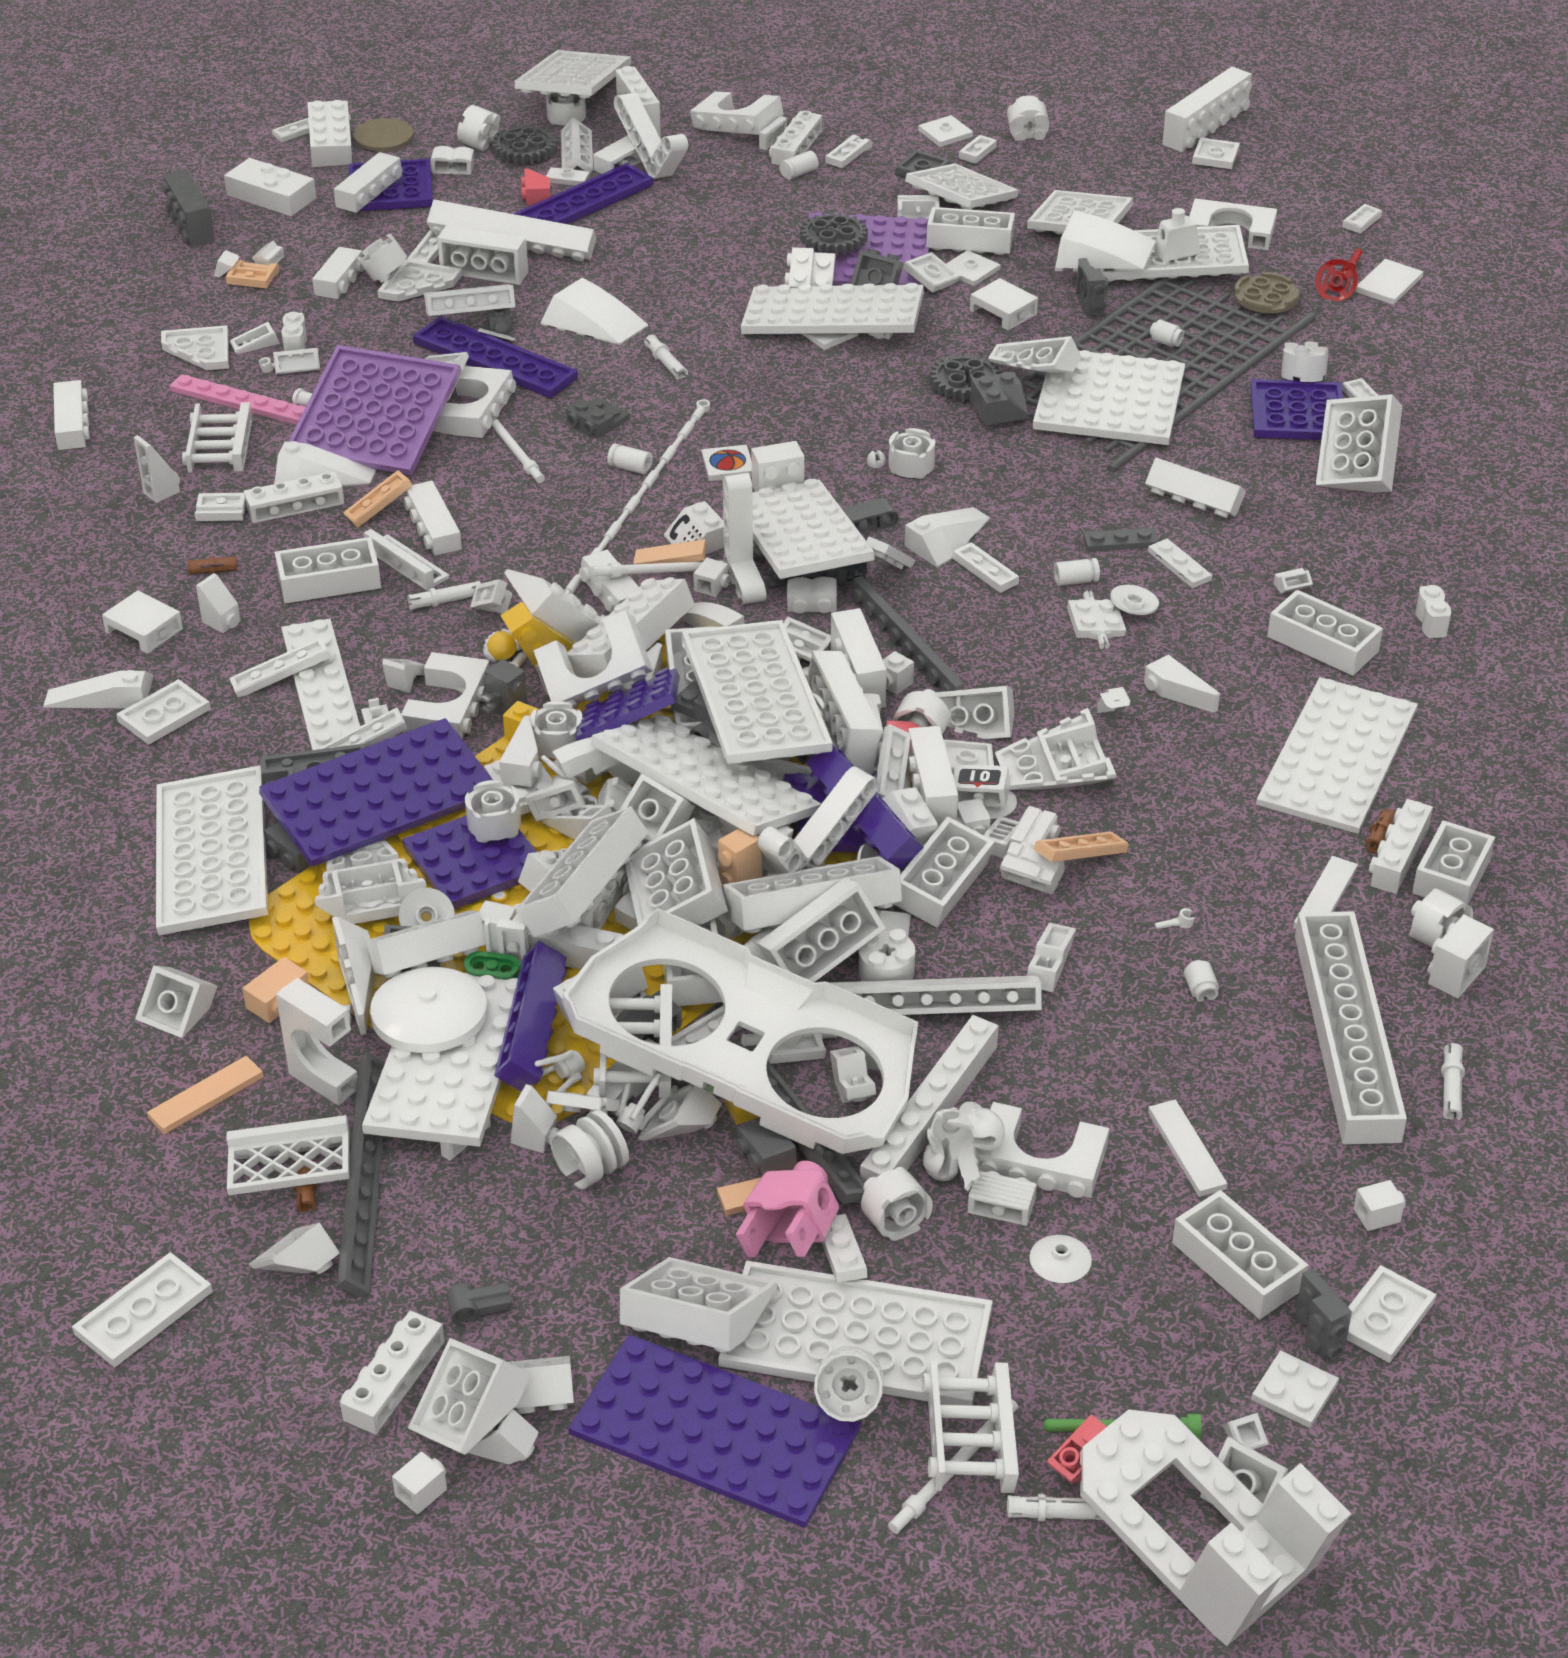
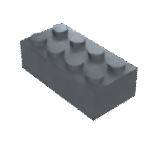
M188 170L163 174L164 182L161 183L164 195L167 197V201H164L167 213H170L172 222L176 223L178 233L181 232L184 243L188 242L190 247H196L215 242L210 207Z

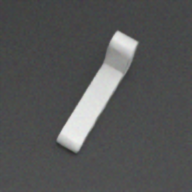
M636 93L615 96V110L648 175L653 177V179L672 176L688 149L686 136L684 134L665 136L661 140Z
M748 472L723 476L724 563H728L730 580L736 586L735 591L738 598L742 599V605L766 601L765 585L753 561L751 478Z
M856 766L851 767L794 840L770 826L765 828L760 834L758 847L780 874L819 867L875 795L879 786L878 779Z

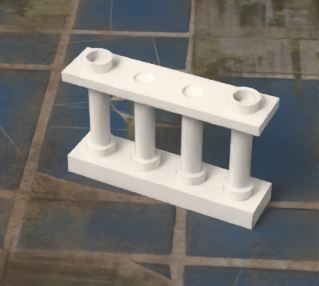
M510 284L424 293L426 314L428 316L515 307L513 285Z
M241 402L240 410L236 414L202 415L200 403L195 404L194 413H190L191 429L186 452L182 453V462L184 466H187L188 473L193 472L194 463L229 462V464H233L234 471H244L252 425L250 402ZM236 423L233 427H202V424ZM234 436L231 440L199 441V437ZM232 449L229 453L196 454L197 450Z
M661 984L660 996H655V998H609L611 1010H654V1013H660V1020L654 1019V1022L618 1023L630 1034H654V1037H660V1044L656 1045L672 1046V984ZM600 1053V1068H594V1085H600V1097H606V1083H650L655 1074L659 1072L661 1077L656 1086H659V1098H671V1076L660 1071H656L653 1076L641 1071H606L607 1058L610 1057Z
M931 1360L928 1373H923L922 1393H928L932 1457L928 1459V1477H934L935 1491L942 1490L945 1474L994 1476L995 1479H1000L1001 1493H1014L1019 1471L1008 1363L995 1362L993 1373L988 1375L987 1379L938 1377L937 1361ZM939 1390L986 1392L987 1395H992L993 1403H990L989 1406L940 1405ZM942 1418L989 1419L990 1423L995 1424V1431H992V1434L946 1433L942 1431ZM944 1446L991 1447L992 1451H997L998 1459H995L994 1462L945 1461Z

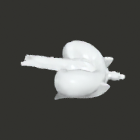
M965 1102L961 1105L960 1109L953 1107L937 1111L931 1128L927 1129L929 1145H927L923 1157V1165L928 1175L935 1180L949 1181L956 1176L959 1166L965 1183L964 1189L969 1191L973 1181L978 1184L982 1180L977 1165L976 1148L989 1151L996 1149L1001 1144L1005 1136L1002 1120L996 1113L990 1109L982 1108L975 1102Z

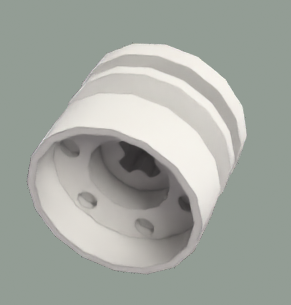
M599 1109L593 1110L586 1117L578 1119L576 1126L573 1124L568 1125L552 1134L550 1139L554 1159L562 1173L568 1176L579 1169L586 1176L575 1183L579 1189L588 1188L601 1180L604 1173H613L616 1168L623 1167L629 1160V1151L620 1129L605 1112Z
M842 1346L832 1350L822 1359L815 1376L814 1393L819 1406L827 1415L839 1421L854 1422L867 1417L875 1410L882 1397L883 1372L878 1360L869 1351L858 1346ZM851 1374L855 1375L857 1386L850 1385L848 1388L844 1387L842 1376L850 1377Z

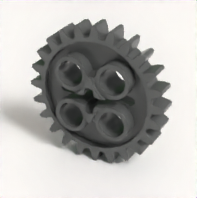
M517 125L516 128L509 127V130L503 129L502 133H497V136H494V140H492L493 154H496V158L500 157L501 161L507 160V163L513 161L514 165L522 162V165H525L526 162L532 165L533 161L541 163V159L547 160V156L552 157L557 149V140L553 132H549V129L542 130V126L535 128V125L531 127L527 125L520 127Z
M830 212V215L822 213L821 217L814 215V219L808 218V222L804 221L803 225L800 226V240H802V244H805V248H813L814 251L818 250V253H834L835 256H838V253L846 255L847 251L854 253V249L860 250V246H865V242H867L868 228H866V223H862V219L857 220V216L851 218L849 214L843 216L841 212L837 215H834L833 212Z
M958 354L955 358L949 355V359L941 358V362L936 361L935 366H931L929 381L930 386H933V391H938V395L945 394V399L953 397V401L959 398L962 402H965L966 399L970 400L971 379L984 375L1001 374V370L998 369V365H993V362H986V357L978 359V355L970 357L969 354H966L965 357H962L961 354Z

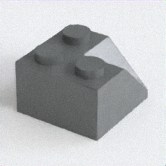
M1014 371L991 376L984 375L971 379L970 402L985 426L1028 419L1022 383Z

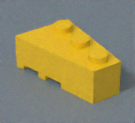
M523 602L518 603L500 615L534 667L538 664L534 653L535 649L557 640L565 646L568 653L573 648V644H575L574 641L532 615Z

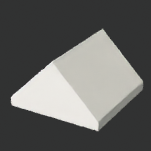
M1227 1437L1218 1456V1459L1263 1505L1277 1483L1288 1473V1468L1231 1437ZM1201 1493L1200 1497H1201L1202 1499H1204V1500L1210 1502V1501Z

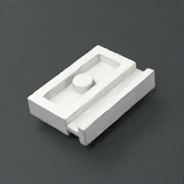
M199 493L195 511L196 521L243 520L246 508L244 493Z
M487 917L484 923L486 951L513 955L519 960L521 968L523 956L529 951L527 926L522 921L507 919L491 921V917Z
M548 1091L547 1103L563 1105V1110L570 1112H581V1108L590 1109V1112L599 1109L607 1114L608 1111H618L620 1099L570 1092Z

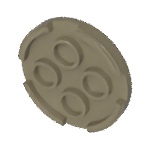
M393 118L370 120L359 125L354 131V142L359 148L377 151V153L400 150L413 140L411 125L405 121Z
M1263 272L1259 276L1250 277L1246 275L1240 278L1235 284L1234 297L1241 306L1259 313H1280L1292 309L1298 303L1300 290L1286 276Z

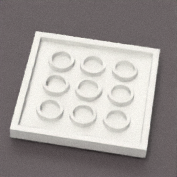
M957 164L907 173L905 182L913 184V188L927 190L930 195H939L946 202L958 203L961 205V208L968 210L1017 198L1019 191L1016 188Z
M1054 190L1027 220V229H1035L1037 232L1054 231L1056 234H1063L1074 210L1119 223L1133 206V198Z

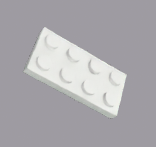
M170 1252L72 1326L74 1335L115 1368L213 1292L212 1286L207 1280Z

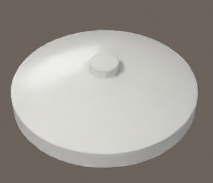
M442 967L417 968L394 976L376 991L370 1006L371 1021L377 1035L395 1048L416 1053L445 1051L467 1042L480 1031L487 1017L486 996L480 984L465 973Z

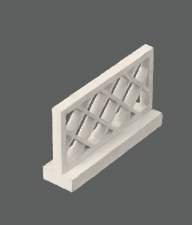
M346 1115L227 1132L228 1195L350 1179L351 1133ZM338 1147L334 1152L331 1151V1150H329V1149H327V1148ZM309 1151V1152H307L304 1156H302V1155H300L299 1153H297V1152ZM318 1154L326 1156L319 1164L311 1161ZM279 1155L274 1160L268 1158V1156ZM250 1158L244 1164H241L238 1161H236V1159ZM288 1158L296 1161L289 1168L281 1165ZM259 1162L265 1164L266 1166L258 1173L251 1169ZM334 1162L342 1165V1169L329 1171L326 1168ZM304 1166L311 1169L307 1174L299 1175L296 1173ZM274 1170L281 1173L277 1178H266ZM244 1174L250 1177L247 1182L235 1184V1181Z

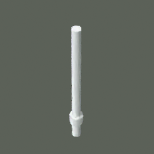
M494 417L491 426L523 464L524 471L528 475L531 474L537 483L544 482L545 477L539 471L537 463L534 460H530L498 419Z
M703 561L632 565L609 563L607 566H592L590 573L592 576L608 575L610 578H616L628 574L694 572Z
M1012 1399L1014 1413L1018 1409V1404ZM988 1420L976 1433L992 1434V1431H995V1424L990 1423ZM962 1447L949 1461H968L980 1447ZM945 1474L943 1486L953 1477V1475ZM934 1477L916 1495H911L902 1504V1510L888 1523V1527L893 1533L898 1534L912 1518L917 1519L925 1511L926 1504L938 1492L934 1488Z

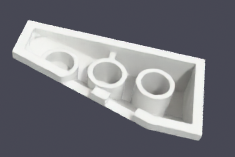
M1069 336L997 344L988 359L993 363L1055 374L1073 372L1082 357L1072 337Z
M285 441L278 454L275 483L336 471L342 487L371 484L377 470L310 444Z
M974 507L923 515L905 525V547L938 568L952 560L953 551L968 544L969 540L990 520V517Z
M117 671L49 689L43 707L128 708L148 697L154 676L146 671Z
M999 686L936 692L937 697L946 704L951 712V719L947 726L955 728L954 732L962 734L965 730L977 733V737L982 739L1010 738L1012 736L1014 721L1012 688Z
M625 865L621 866L617 871L618 875L605 885L606 890L593 900L594 905L580 916L581 921L578 925L602 929L623 895V888L628 880Z
M333 917L332 922L338 961L360 1035L367 1033L376 977L366 940L370 939V935L367 930L340 917Z

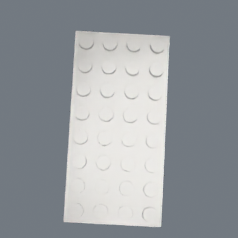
M557 50L516 79L515 89H521V92L531 93L535 90L545 95L557 92L560 96L578 94L580 98H590V96L615 78L617 69H622L631 64V56Z
M1240 225L1197 227L1201 251L1198 255L1163 262L1155 254L1154 247L1144 272H1115L1114 269H1105L1102 273L1104 277H1107L1108 282L1121 279L1132 281L1140 278L1153 280L1159 277L1240 275L1242 273H1249V264ZM1159 229L1134 230L1157 241Z
M868 283L859 286H853L852 284H843L842 286H832L831 284L811 286L803 284L799 287H790L786 284L774 287L759 285L753 288L741 324V334L914 333L924 288L923 285H917L916 283H908L906 285H896L894 283L874 285Z
M808 479L798 485L786 483L777 489L762 488L758 492L752 493L753 540L780 579L875 560L873 549L820 480Z
M782 620L682 631L683 644L727 764L832 752V740Z
M1319 677L1257 798L1256 805L1359 834L1416 713L1418 704Z
M657 715L647 720H639L636 723L622 725L615 729L605 730L604 732L592 735L590 745L752 836L761 834L765 828L770 826L778 828L813 816L821 803L812 799L811 795L799 792L792 788L789 783L773 778L769 772L759 770L750 765L749 761L727 764L722 748L711 745L710 740L707 738L698 737L690 733V729L676 725L670 721V718L663 715Z
M261 766L157 784L156 929L158 935L268 915L266 838L263 831L265 830L264 800L259 794V786L263 785Z
M465 973L480 984L485 992L487 1002L485 1023L480 1031L467 1042L449 1050L433 1053L409 1052L391 1046L362 1124L363 1134L442 1143L448 1141L451 1144L481 1146L502 1081L495 1077L494 1073L518 978L503 980L495 979L490 975L478 977Z
M746 1261L742 1274L777 1282V1289L746 1340L729 1352H720L718 1358L720 1367L815 1382L817 1370L826 1355L842 1346H858L869 1351L878 1360L883 1372L882 1394L928 1401V1393H922L923 1373H928L931 1360L937 1361L938 1377L978 1378L993 1300L863 1279L837 1283L833 1274ZM851 1374L850 1377L842 1376L844 1387L848 1388L850 1385L857 1386L855 1375ZM939 1390L940 1404L973 1405L975 1391Z

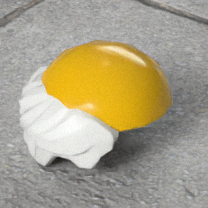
M502 629L488 636V639L485 640L483 652L489 661L496 663L497 660L509 659L516 651L522 648L510 630Z

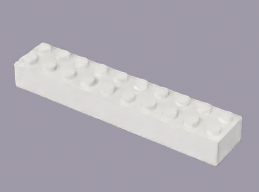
M1355 912L1298 913L1295 940L1342 1144L1402 1143L1407 1117Z

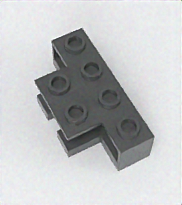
M365 743L260 757L263 785L365 748Z

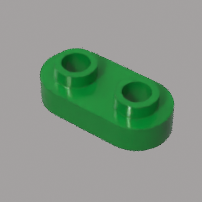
M475 951L465 958L464 968L465 973L472 976L490 975L495 979L507 980L518 978L520 963L513 955Z

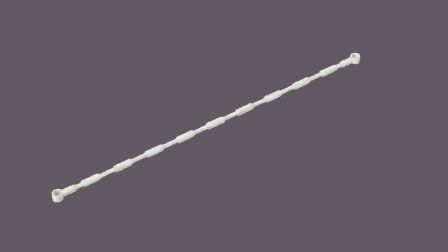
M702 399L697 401V409L692 414L691 420L687 421L677 435L678 438L667 448L660 458L659 464L648 474L641 484L642 487L638 493L632 496L624 507L622 515L617 521L613 522L605 533L603 541L591 554L603 551L609 541L614 539L622 528L624 520L629 514H632L640 503V498L659 477L661 469L665 464L669 463L677 452V447L682 440L686 439L693 430L696 421H699L703 414L710 410V402L708 400ZM580 574L573 577L564 590L565 594L575 593L582 583ZM522 650L509 663L520 668L527 659V655Z

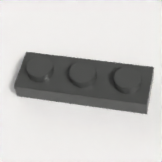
M1147 527L1108 531L1095 530L1083 533L1087 552L1148 548V546L1158 542L1154 528Z

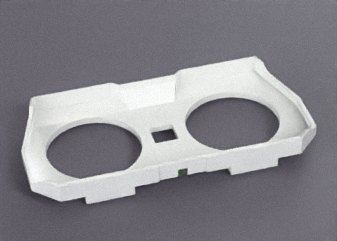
M659 908L646 915L636 928L591 956L563 993L562 1003L574 1033L600 1044L601 1054L650 1076H653L656 1071H660L679 1081L684 1080L733 1102L735 1106L761 1117L759 1125L812 1149L819 1143L841 1154L880 1147L886 1141L907 1105L918 1028L917 1021L826 981L815 983L757 958L751 954L748 947ZM665 964L683 967L700 974L717 989L724 1004V1017L713 1033L695 1043L682 1046H662L648 1043L628 1033L614 1018L609 1005V995L612 988L624 975L644 966ZM738 1026L763 1036L754 1051H749L728 1041ZM810 1033L840 1036L861 1046L876 1061L882 1075V1091L872 1105L857 1114L841 1118L812 1116L791 1107L776 1094L767 1076V1061L772 1052L790 1038Z

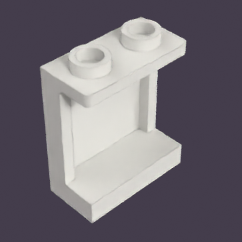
M999 278L971 294L970 311L975 312L980 308H984L1001 317L1002 328L1010 330L1037 315L1038 297Z
M138 590L102 614L106 633L109 634L117 629L137 639L140 650L147 654L183 629L180 611Z

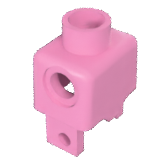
M800 1161L793 1170L766 1172L743 1204L747 1216L738 1229L736 1236L747 1257H756L765 1240L774 1243H790L797 1257H805L813 1242H823L839 1209L838 1202L828 1184L827 1173L822 1167L811 1161Z

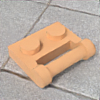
M238 259L226 275V283L267 289L273 278L279 273V264H255Z

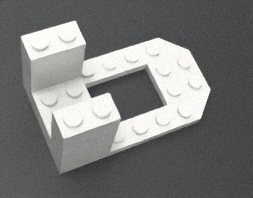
M1127 1410L1085 1444L1080 1452V1466H1082L1080 1496L1203 1625L1226 1646L1233 1642L1318 1566L1351 1515L1301 1463L1277 1483L1263 1505L1175 1415ZM1172 1464L1230 1522L1227 1527L1207 1543L1196 1563L1132 1498Z

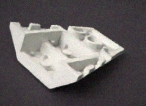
M1074 210L1061 237L1055 271H1063V268H1073V271H1078V259L1087 258L1090 266H1093L1095 269L1101 268L1102 272L1105 269H1114L1115 272H1144L1156 241L1118 223Z
M584 278L577 280L553 296L540 325L546 327L549 325L557 327L558 330H569L576 332L578 335L593 336L594 339L621 345L648 327L646 322L622 302Z
M1088 708L1080 711V716L1072 720L1067 717L1059 721L1060 725L1049 731L1046 728L1038 731V736L1030 740L1024 738L995 752L999 766H1008L1010 777L1009 790L1065 788L1094 784L1117 778L1110 758H1105L1098 742L1095 723Z
M385 840L378 841L327 861V871L323 873V884L319 886V896L315 898V905L330 915L340 917L352 924L399 916L400 905L404 898L416 889L425 888L426 881L423 878H418L417 872L413 868L409 869L407 862L403 858L399 859L398 853Z

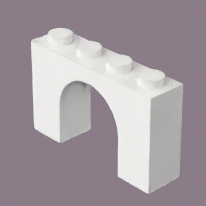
M625 66L622 69H617V95L636 93L661 139L660 102L635 66Z
M716 91L690 111L694 128L707 131L758 135L760 131L778 117L784 115L780 96L763 95L750 106L735 110L731 92Z
M1195 198L1189 217L1196 223L1197 227L1217 226L1220 224L1240 225L1249 231L1248 248L1269 250L1276 223L1277 209Z
M464 366L455 386L457 395L479 398L480 400L467 404L446 403L433 431L457 436L483 438L487 430L491 428L493 418L499 416L501 409L507 404L511 394L515 392L516 381L513 379L512 370Z
M624 610L603 620L612 646V656L608 666L597 676L591 678L577 677L573 671L565 646L557 640L534 650L551 702H568L572 704L574 709L577 707V704L585 700H596L600 697V694L606 691L619 690L623 687V684L629 681L644 679L647 676L646 674L653 671L633 615Z
M431 652L424 666L426 685L450 688L463 694L455 700L444 703L408 699L401 713L408 729L402 731V733L446 718L461 739H463L465 733L469 734L471 731L472 718L478 716L479 702L482 701L481 697L487 693L485 671L490 668V661Z
M296 978L276 993L289 1074L339 1106L357 1091V1071L331 1055L320 1041L330 1047L351 1030L348 1009L299 978Z
M993 1102L990 1110L996 1113L1002 1120L1005 1136L1001 1144L994 1150L987 1151L976 1148L979 1171H995L1001 1176L1015 1179L1019 1177L1026 1178L1030 1182L1037 1183V1186L1043 1190L1050 1191L1055 1189L1067 1192L1077 1198L1082 1196L1092 1197L1108 1146L1109 1128L1080 1122L1074 1142L1065 1154L1050 1159L1036 1158L1024 1153L1015 1142L1021 1127L1022 1108Z

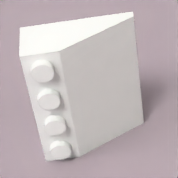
M1393 394L1327 400L1316 486L1374 493L1392 492L1402 405Z
M509 569L504 572L531 614L575 643L581 641L589 630L595 628L600 623V620L606 617L603 614L598 616L597 612L588 604L583 606L580 600L572 593L569 595L565 594L562 587L555 582L550 584L543 578Z
M694 818L642 845L629 856L630 860L625 864L638 925L646 915L657 908L695 925L704 924L728 911L710 838Z
M668 1257L620 1288V1324L630 1326L635 1331H650L658 1333L663 1338H678L686 1340L691 1345L702 1344L714 1347L719 1352H729L746 1340L775 1293L777 1282Z

